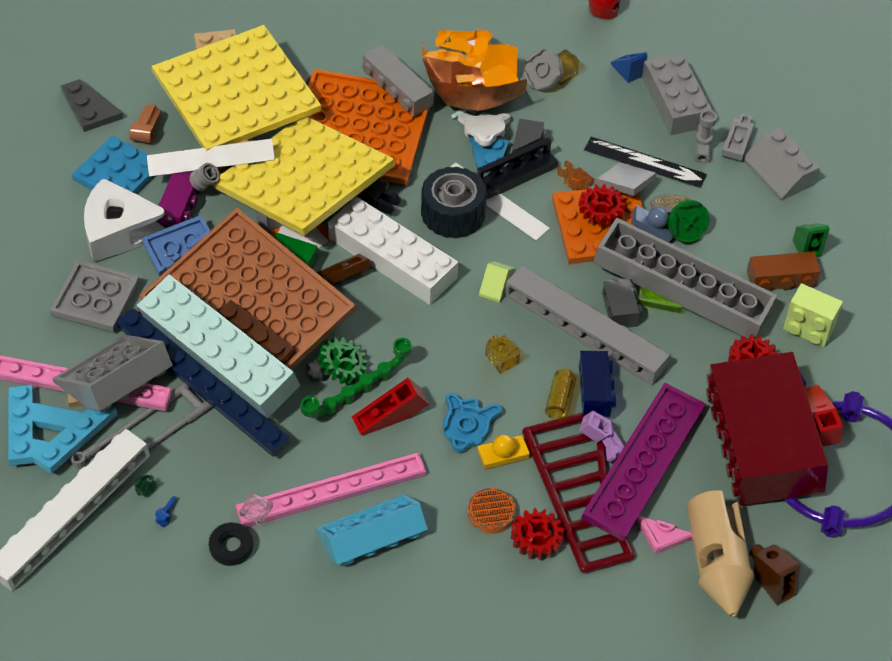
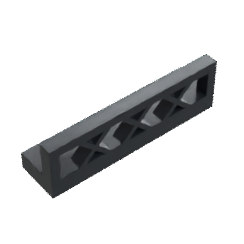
M544 138L477 168V175L483 179L487 188V199L558 168L557 159L550 153L552 142L550 138Z

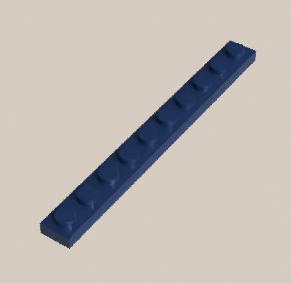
M135 309L130 310L116 321L117 327L126 335L163 341L173 365L168 370L272 457L290 443V438Z

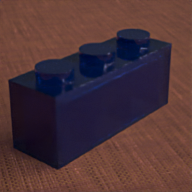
M580 351L579 378L583 417L591 411L603 417H611V409L616 407V394H612L615 382L614 377H610V374L613 373V361L608 359V351Z

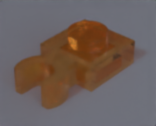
M567 160L564 163L565 169H562L560 166L557 167V175L564 178V183L573 191L585 190L587 187L594 185L593 177L580 167L576 170L573 169L572 163Z

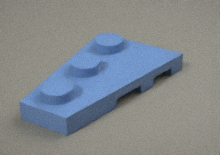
M200 215L142 237L141 242L160 277L210 232V229L203 216Z

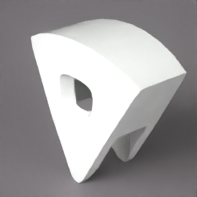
M102 179L91 191L84 210V226L93 261H99L143 246L141 242L142 237L166 229L155 222L164 216V209L127 189Z

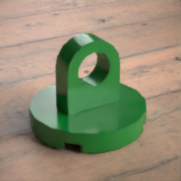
M686 199L681 201L669 212V232L675 239L683 243H692L699 240L703 232H706L708 228V210L696 200Z

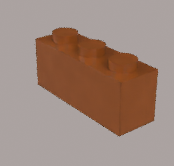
M815 252L750 257L747 267L749 281L766 290L799 287L801 283L809 287L817 286L821 273Z

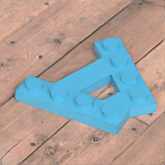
M32 385L9 387L8 461L10 466L35 463L52 474L118 415L117 409L111 406V408L102 412L88 408L84 412L38 404L34 403ZM34 426L60 431V433L50 442L34 439Z

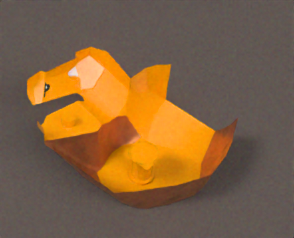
M438 30L435 46L466 52V56L460 52H452L445 49L427 52L423 48V43L421 44L422 59L429 80L444 103L449 106L478 111L503 105L525 94L527 79L519 81L517 78L518 47L491 44L492 34L487 30Z

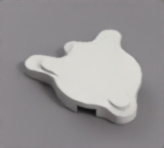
M468 113L458 114V121L464 125V133L467 137L470 134L474 136V141L478 142L479 145L490 146L496 141V136L500 135L503 137L505 135V125L509 123L510 115L506 113L498 115L481 113L479 116H473Z

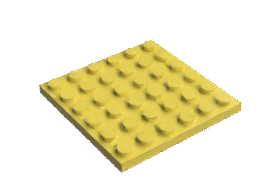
M265 25L152 66L153 74L201 147L205 148L206 151L213 148L212 146L240 143L321 111V104Z
M305 117L292 122L271 138L275 160L234 165L220 175L219 180L213 184V187L305 236L393 168L395 161L394 158L309 117Z

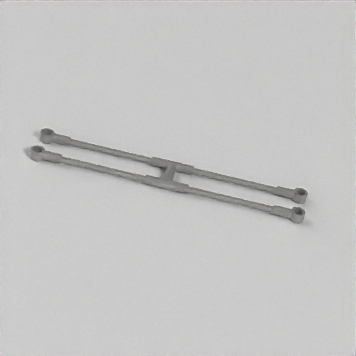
M184 382L173 389L170 402L182 395L195 409L183 416V419L147 443L148 450L186 423L189 424L211 409L212 406L206 401L202 402ZM147 409L98 444L94 443L83 452L74 453L71 456L72 465L75 468L84 467L86 460L98 453L117 434H120L125 429H130L156 411V409Z

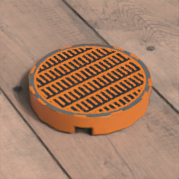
M497 488L479 490L471 497L468 503V517L471 524L475 527L477 526L483 532L498 533L504 531L515 519L516 505L512 497L503 490Z

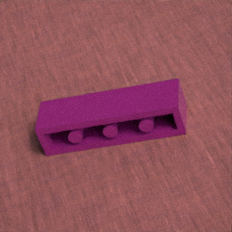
M193 171L172 173L158 205L164 209V216L156 222L164 228L190 219L191 210L197 205L198 193L202 192L196 190L190 183L189 177Z

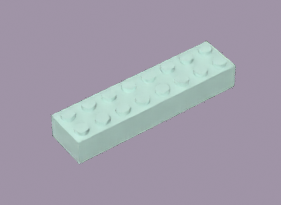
M170 274L136 305L145 319L266 418H269L300 386L292 370Z

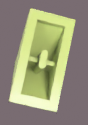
M495 261L488 263L479 296L500 303L505 292L506 281L513 275L515 268Z

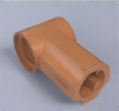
M148 104L143 107L138 121L133 122L131 125L130 140L148 144L154 142L156 126L161 117V110L156 105Z

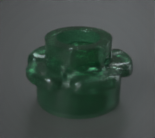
M152 475L140 476L135 482V491L138 496L149 497L157 488V482Z

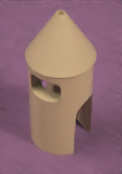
M719 490L708 491L695 496L687 504L699 573L698 584L730 617H734L737 615L754 580V572L751 570L738 501L733 503L727 510L723 492Z

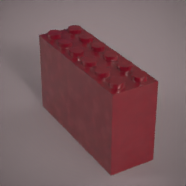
M793 351L710 364V374L706 375L708 388H706L707 400L713 404L711 407L712 419L717 420L718 423L716 425V433L718 439L723 441V444H721L722 456L728 460V463H726L727 475L732 477L734 482L731 483L733 497H738L740 506L824 493L828 463Z

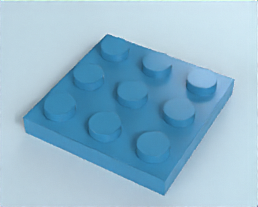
M113 135L72 173L74 181L90 190H93L102 179H105L135 194L154 176H149L148 154Z

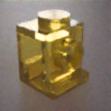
M495 335L488 340L485 355L500 374L519 365L520 350L515 348L506 335L501 337Z

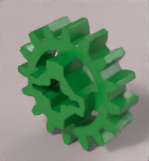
M333 337L331 341L326 340L325 344L320 348L317 358L318 361H321L319 367L326 369L324 374H331L333 381L338 378L341 384L345 380L349 384H352L354 380L358 381L360 376L366 371L367 368L365 366L368 361L363 359L366 354L359 352L360 346L354 347L353 341L350 340L347 343L344 337L340 341L336 337Z

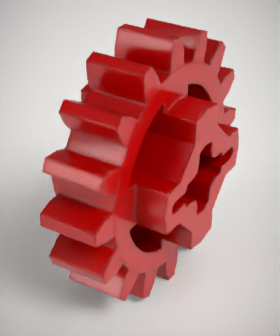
M595 184L594 189L587 187L586 192L581 193L578 206L579 213L583 214L584 220L590 218L591 224L596 221L598 226H601L602 222L610 226V221L614 222L616 218H623L626 203L625 197L621 196L620 190L614 192L613 186L608 189L606 184H603L602 188Z
M750 334L749 339L741 336L740 341L734 340L733 346H730L728 361L779 353L775 352L776 346H769V339L762 341V336L760 335L757 339H754V336Z
M534 508L531 514L525 510L523 517L517 515L516 522L512 523L511 539L514 540V548L520 546L519 553L528 552V558L530 559L533 554L537 555L538 560H541L542 554H545L548 558L551 557V550L557 553L559 545L563 543L564 528H561V520L554 521L555 514L546 515V509L538 513L537 509Z

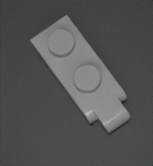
M740 114L739 119L734 118L722 150V156L742 161L754 128V124L751 123L752 117Z

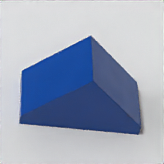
M647 52L627 54L611 61V65L627 83H630L642 77L644 61L647 60L648 55Z

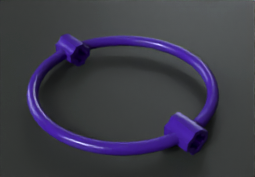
M851 391L846 393L844 401H831L836 410H842L841 417L845 418L848 422L861 420V416L864 414L878 420L892 430V418L881 411L863 405L865 397L860 395L859 392ZM795 497L783 499L803 516L822 523L821 532L827 537L832 538L841 536L843 528L871 526L892 517V506L871 516L845 518L846 511L842 510L839 506L825 507L824 514L805 506Z

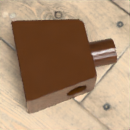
M760 544L752 547L749 555L755 560L754 577L778 606L796 596L800 564L778 545L773 544L765 549Z

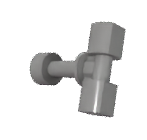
M704 110L700 114V124L697 126L696 141L699 143L695 148V161L698 163H708L710 160V145L708 143L713 140L711 129L715 126L717 114L712 110Z

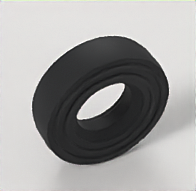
M229 522L221 524L213 530L209 538V551L214 560L222 565L234 566L241 564L249 558L253 550V538L250 531L239 523ZM228 537H236L241 542L239 548L234 551L224 550L221 544Z

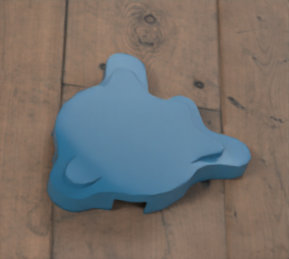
M449 393L445 398L448 413L444 419L443 431L455 452H465L469 448L482 444L487 439L491 423L502 415V407L498 404H492L485 408H480L479 401L476 398L462 400L456 394Z

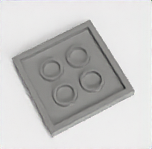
M77 260L50 308L51 316L114 332L117 327L116 321L123 316L140 283V278L137 275Z

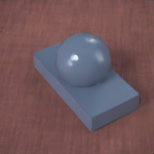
M637 205L633 209L632 225L668 243L672 239L668 227L669 215L664 208L655 207L647 211Z

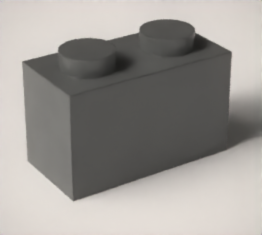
M624 278L604 281L602 297L607 316L626 328L637 327L639 317H642L641 304H637V289L635 286L632 287L631 279Z

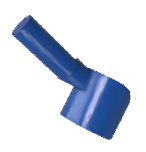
M175 496L171 497L163 509L159 508L156 510L155 515L157 518L155 522L162 527H166L172 519L169 511L177 501Z

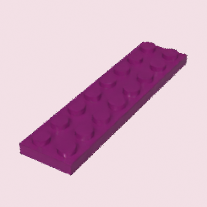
M664 383L582 513L581 519L625 541L704 410L706 403Z

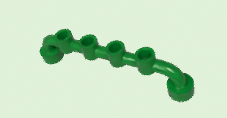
M407 338L396 339L393 343V352L396 356L391 361L379 363L377 370L371 374H362L359 381L352 386H343L341 393L333 398H325L321 406L319 400L313 396L302 399V414L310 418H318L322 415L333 416L336 414V406L339 404H352L355 401V394L360 391L364 393L371 392L373 383L378 379L381 381L389 380L391 378V371L397 368L404 361L405 357L411 354V341Z

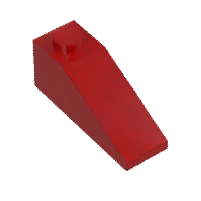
M407 377L351 417L360 434L364 436L411 418L427 407L429 403L421 388Z

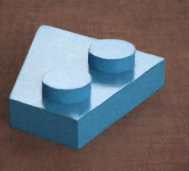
M470 135L476 168L506 155L509 148L508 140L496 138V141L490 146H481L478 142L474 141V136Z

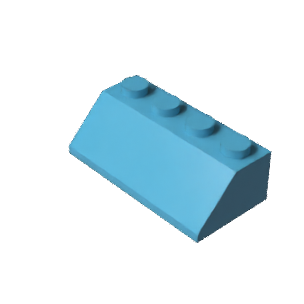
M406 494L316 528L330 559L337 565L350 564L356 557L373 555L379 548L396 546L400 540L419 537L421 532L428 530L420 503Z

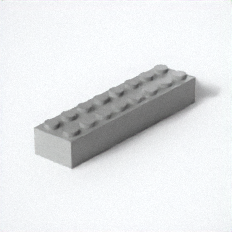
M619 218L615 219L599 244L593 262L620 277L630 278L631 282L748 339L750 334L754 336V339L757 337L777 297L776 294Z

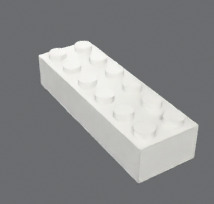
M358 197L354 198L328 222V233L331 241L354 256L357 254L365 256L369 259L372 268L429 305L458 279V261Z

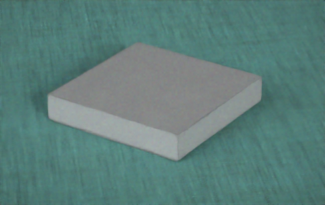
M619 162L597 178V185L602 187L603 184H606L608 189L613 186L614 191L620 190L621 193L634 196L656 180V173Z

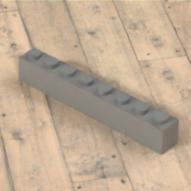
M521 266L506 281L505 296L651 386L667 369L670 355L663 349L647 342L645 338L614 322L607 315L601 314L591 308L589 304L581 302L569 292L563 291L551 281H547L537 275L534 271Z

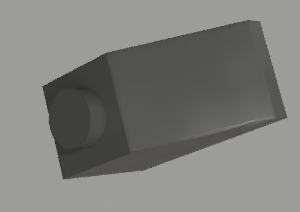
M519 119L512 153L546 138L547 131H543L544 122Z

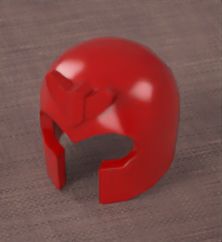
M588 0L589 11L593 16L607 20L617 17L620 0Z

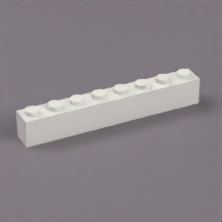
M125 429L120 434H117L104 450L99 451L89 465L83 467L70 483L65 484L61 488L60 493L56 497L46 502L42 510L26 522L23 529L9 538L7 544L0 550V583L13 592L150 457L147 444Z

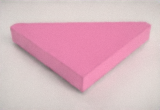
M641 514L636 521L655 554L692 540L691 531L687 532L675 528V525L660 520L654 521L642 517Z

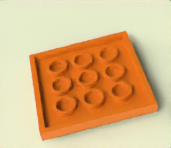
M586 189L552 194V201L568 264L594 262L597 248L613 224V221H610V226H607L605 222H602V225L598 226L596 221L591 224L590 218L583 219V214L579 213L578 204L581 193L586 192ZM621 193V196L625 197L626 208L623 218L619 219L631 224L633 209L637 205L642 207L639 193L634 196Z

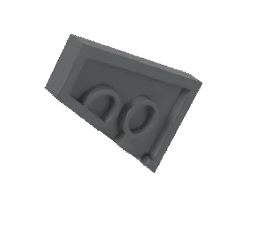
M81 79L61 85V91L84 132L123 119L122 112Z

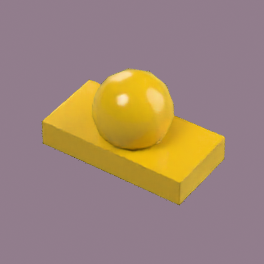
M499 435L492 443L477 446V452L484 470L529 459L530 456L522 435L516 437Z

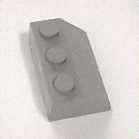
M781 128L763 135L743 157V161L781 201L815 185L819 167Z

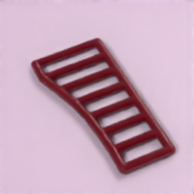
M595 410L528 426L522 430L556 515L561 520V527L564 528V534L579 570L582 573L625 563L635 558V553L627 537L625 541H622L611 534L578 542L574 531L594 525L583 519L570 522L566 511L587 506L594 494L561 502L558 495L559 491L600 481L601 485L608 473L606 446L600 441L597 443L596 451L545 464L541 453L591 441L592 439L581 433L537 445L534 434L581 423L585 415L591 411L596 412ZM595 460L598 461L597 472L553 483L550 472ZM618 541L623 550V553L587 562L583 551Z

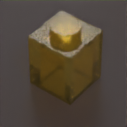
M567 49L557 54L563 65L562 76L558 82L559 85L578 75L580 60Z

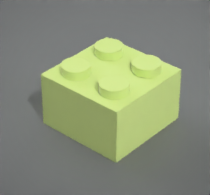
M801 283L790 302L783 329L809 340L811 343L825 347L835 329L843 301Z

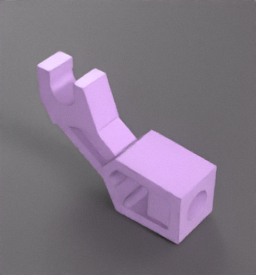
M594 411L583 417L579 431L597 443L600 441L604 443L608 462L618 458L624 445L613 430L611 421Z

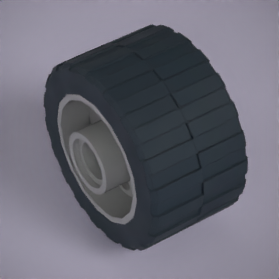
M445 167L431 173L423 182L421 194V216L427 228L435 234L447 238L465 237L476 232L482 226L486 214L487 188L483 179L475 172L460 167Z

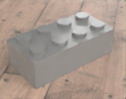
M683 53L644 61L642 79L669 134L675 135L697 130V126L700 124L701 112L712 109Z

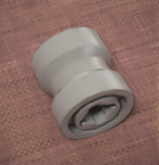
M205 163L199 169L194 170L189 178L191 185L196 190L203 191L216 183L220 175L215 165Z

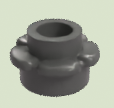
M312 359V362L306 364L307 374L311 381L317 379L320 381L323 375H325V368H320L321 362H317L316 359Z

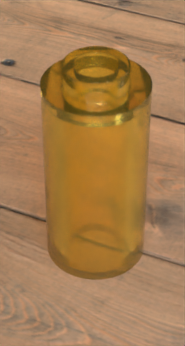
M560 369L554 373L545 409L546 415L551 419L568 417L577 380L576 375L569 369Z

